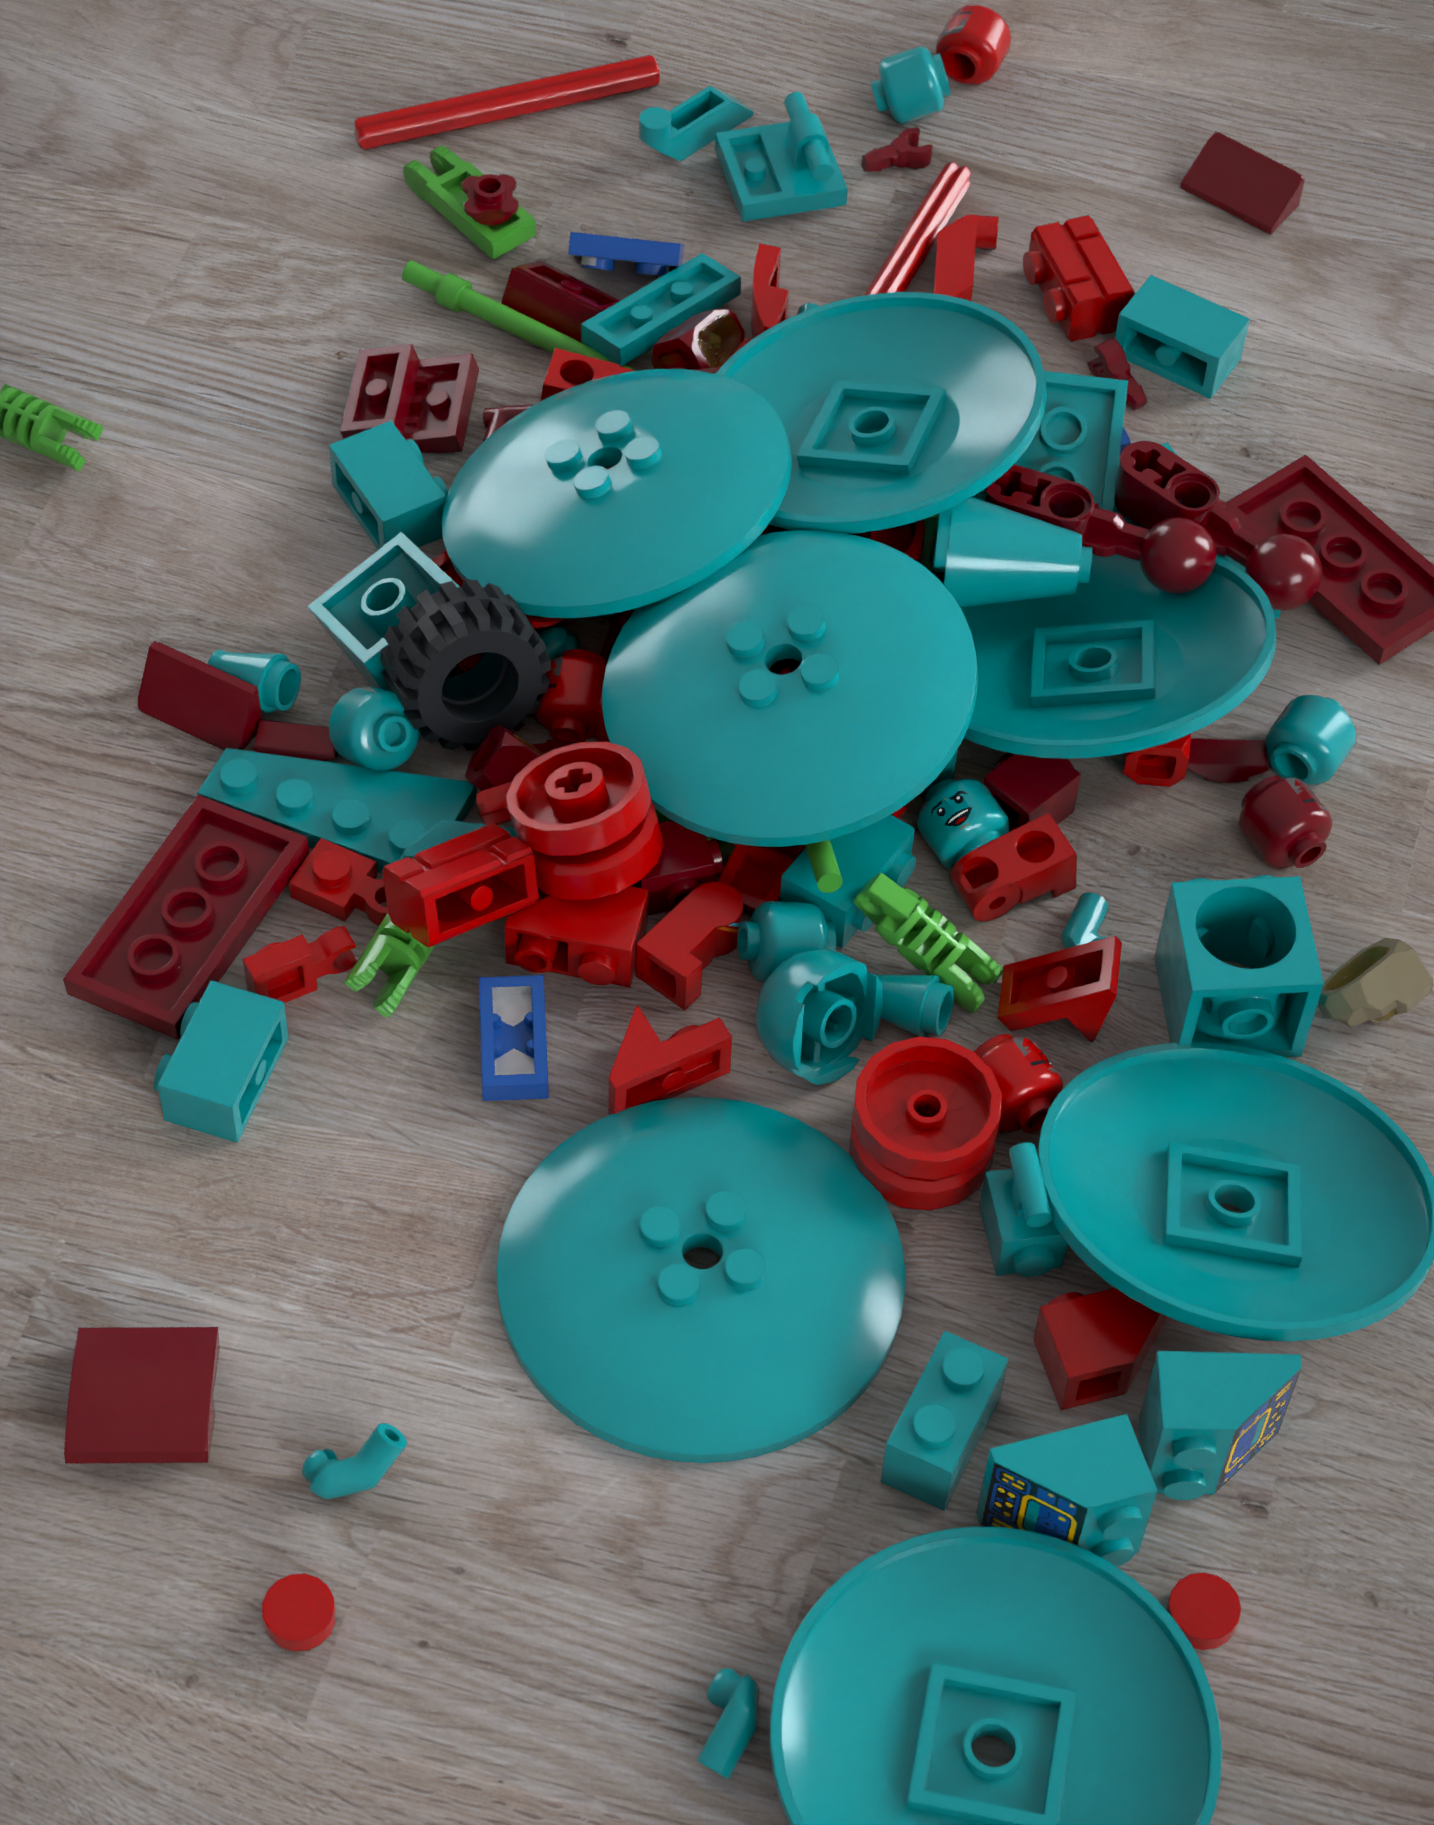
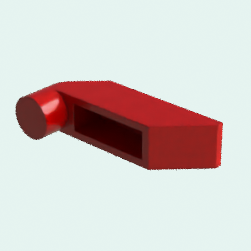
M970 214L963 216L938 231L933 294L947 295L968 301L972 300L975 248L996 250L998 216Z

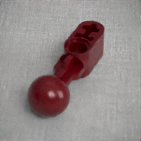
M1138 441L1123 449L1120 455L1114 499L1116 508L1123 515L1149 530L1160 521L1173 517H1184L1198 522L1212 536L1216 547V555L1221 557L1228 556L1245 567V573L1262 588L1273 610L1286 611L1296 609L1307 603L1315 595L1321 583L1322 565L1318 553L1306 540L1291 534H1277L1263 539L1247 529L1246 519L1228 508L1226 502L1219 498L1220 490L1214 479L1158 443Z
M1013 465L1005 474L983 490V501L1082 534V546L1092 547V554L1110 557L1117 554L1140 561V566L1146 579L1154 587L1166 593L1183 594L1196 590L1208 580L1214 570L1216 547L1213 538L1205 527L1189 518H1168L1160 521L1150 530L1127 523L1121 514L1099 508V504L1094 502L1091 492L1083 485L1018 465Z

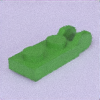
M441 145L430 152V163H432V168H434L439 177L426 166H423L421 162H418V160H413L403 167V177L406 179L409 188L416 192V195L421 200H426L493 260L536 236V221L520 205H518L516 213L511 215L507 221L498 225L489 226L477 223L471 216L465 213L464 203L468 200V196L462 191V182L467 177H480L484 174L469 161L464 162L455 153L450 152L449 148Z

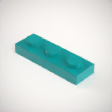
M701 253L582 323V342L615 364L623 366L653 348L654 344L669 330L680 326L690 317L701 312L718 309L741 295V276Z

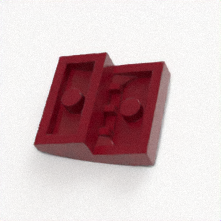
M412 343L360 349L340 429L343 439L392 420L405 440L413 439L421 453L462 452L479 373V367L473 354L419 359Z
M218 1327L78 1328L67 1407L64 1446L65 1464L209 1463L215 1420L213 1394L220 1351Z

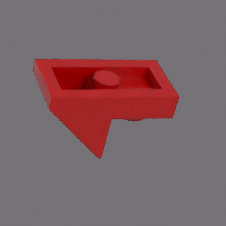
M1115 935L1004 965L997 1018L1010 1031H1015L1067 1017L1090 1042H1094L1117 996L1122 942Z
M636 1006L609 1076L608 1114H616L626 1108L647 1102L671 1099L730 1073L732 1035L719 1017L700 1026H686L675 1032L668 1040L661 1042L639 1006Z

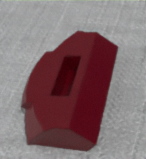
M263 719L259 721L255 744L252 748L259 753L324 762L339 756L330 740L329 726Z
M1191 738L1187 769L1203 775L1206 780L1214 782L1234 783L1249 781V777L1269 770L1265 740Z

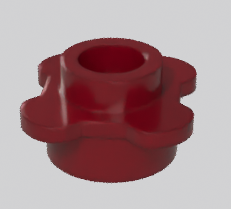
M485 174L480 177H467L462 182V191L468 196V200L464 203L465 213L471 216L474 221L483 225L490 226L504 223L518 210V200L513 198L512 193L516 189V180L507 174Z

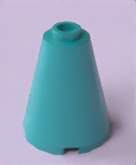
M974 497L938 513L939 520L935 532L931 573L953 595L960 608L1073 595L1076 593L1077 583H1089L1092 547L1082 546V534Z

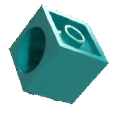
M1259 875L1250 879L1210 880L1207 878H1195L1186 882H1172L1154 955L1170 1043H1178V1045H1191L1192 1042L1221 1043L1266 1051L1282 1057H1301L1324 985L1301 877ZM1222 961L1236 962L1251 969L1234 967Z

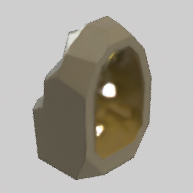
M1384 938L1360 950L1329 976L1324 982L1318 1005L1324 1018L1340 1021L1350 1028L1366 1021L1379 1024L1381 1021L1389 1020L1396 1014L1408 1013L1432 992L1433 979L1414 948L1400 939Z

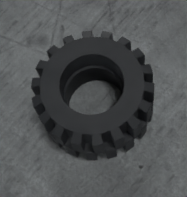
M465 579L461 587H456L453 581L439 584L440 591L430 595L428 590H425L415 596L419 602L410 609L404 606L396 615L400 621L399 625L389 626L384 639L389 647L381 649L380 661L385 668L382 674L391 692L396 694L404 707L403 712L415 730L418 729L422 738L430 743L438 740L442 748L455 750L462 743L466 751L478 749L490 729L498 725L508 730L512 729L515 733L526 725L522 719L527 713L535 715L542 705L537 696L548 691L550 680L545 673L551 670V661L545 652L547 647L509 594L504 595L500 587L488 583L483 588L478 580ZM485 652L482 659L472 669L461 675L446 678L460 661L471 655Z

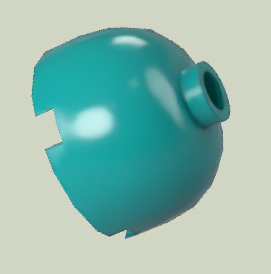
M827 949L796 953L783 961L763 984L755 1015L757 1035L771 1059L785 1070L816 1085L835 1082L852 1071L860 1059L849 1057V1055L857 1049L862 1037L872 1042L879 1028L883 1009L882 984L878 976L868 972L866 969L867 965L842 953Z

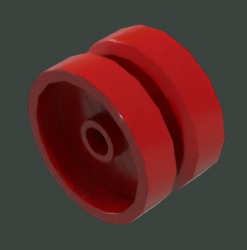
M579 742L553 749L534 759L514 777L506 794L508 810L516 836L531 846L534 853L537 885L545 894L563 900H592L612 895L642 880L659 861L664 848L661 827L654 804L651 802L649 786L641 759L627 747L610 742Z
M914 1037L893 1042L869 1058L856 1081L849 1155L854 1159L858 1170L881 1193L886 1201L901 1208L932 1211L957 1205L980 1188L984 1181L985 1172L990 1171L992 1167L995 1139L998 1134L1001 1117L1002 1093L993 1070L974 1051L948 1039Z

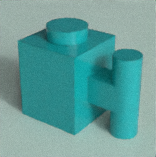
M1019 1143L1009 1150L1012 1164L1011 1169L985 1172L979 1208L996 1276L1017 1273L1024 1277H1034L1045 1274L1053 1268L1062 1267L1067 1242L1058 1232L1052 1221L1053 1214L1036 1147L1032 1143Z

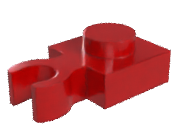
M323 838L319 840L289 882L290 897L345 922L355 908L365 912L369 920L377 926H380L388 913V908L380 905L386 901L384 880L376 879V861Z
M338 926L326 931L310 943H307L303 934L284 942H274L265 945L255 954L243 958L247 991L282 1001L284 1004L318 990L317 978L327 974H340L354 967L357 959L351 949L356 948V944L346 927Z

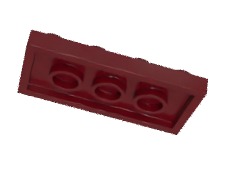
M1307 455L1302 456L1226 502L1228 508L1246 519L1247 529L1263 539L1277 534H1291L1311 544L1321 561L1322 578L1318 590L1308 602L1377 664H1382L1434 630V565Z
M198 795L63 978L67 994L179 1040L181 1037L182 1020L188 1006L192 1002H200L211 980L215 982L221 980L310 853L307 837Z

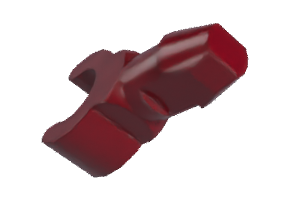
M916 127L908 128L902 131L898 138L893 139L890 145L874 148L864 154L861 166L866 172L881 171L893 166L912 169L925 168L931 164L933 146L928 144L918 147L920 129Z
M1111 338L1094 346L1095 352L1100 357L1087 362L1091 373L1095 377L1127 380L1126 405L1134 411L1145 406L1147 398L1142 385H1139L1130 373L1131 368L1120 343L1115 338Z

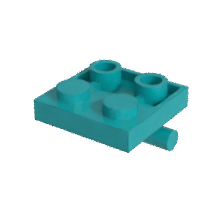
M801 92L790 93L784 100V105L791 121L718 132L715 135V151L742 222L847 205L848 188L821 121L817 115L810 112L806 99Z

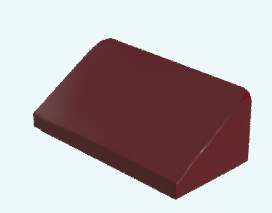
M1214 132L1184 176L1180 188L1271 235L1299 206L1305 180L1302 174L1220 132Z
M543 261L512 268L502 298L503 305L583 343L581 324L620 301Z
M154 641L149 646L138 695V709L140 712L222 750L226 748L244 750L256 736L259 721L262 719L257 686L160 642Z

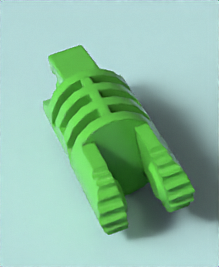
M4 384L0 390V437L80 472L86 460L72 447L61 445L66 432L70 431L84 439L97 441L104 430L103 426Z
M879 873L868 880L853 899V903L875 924L876 932L890 946L895 945L898 948L897 951L918 970L925 971L924 975H938L941 983L952 985L954 988V1001L965 1011L975 1013L985 1000L982 988H979L977 983L972 982L971 978H975L977 982L980 981L984 985L985 983L991 985L992 983L995 984L1002 975V966L964 933H958L955 930L956 926L935 908L928 907L929 903L908 887L903 889L883 873Z
M387 913L344 983L356 992L372 981L378 969L390 975L373 1005L374 1009L382 1016L389 1018L400 1004L435 945L427 948L414 939L411 932L406 933L394 925Z

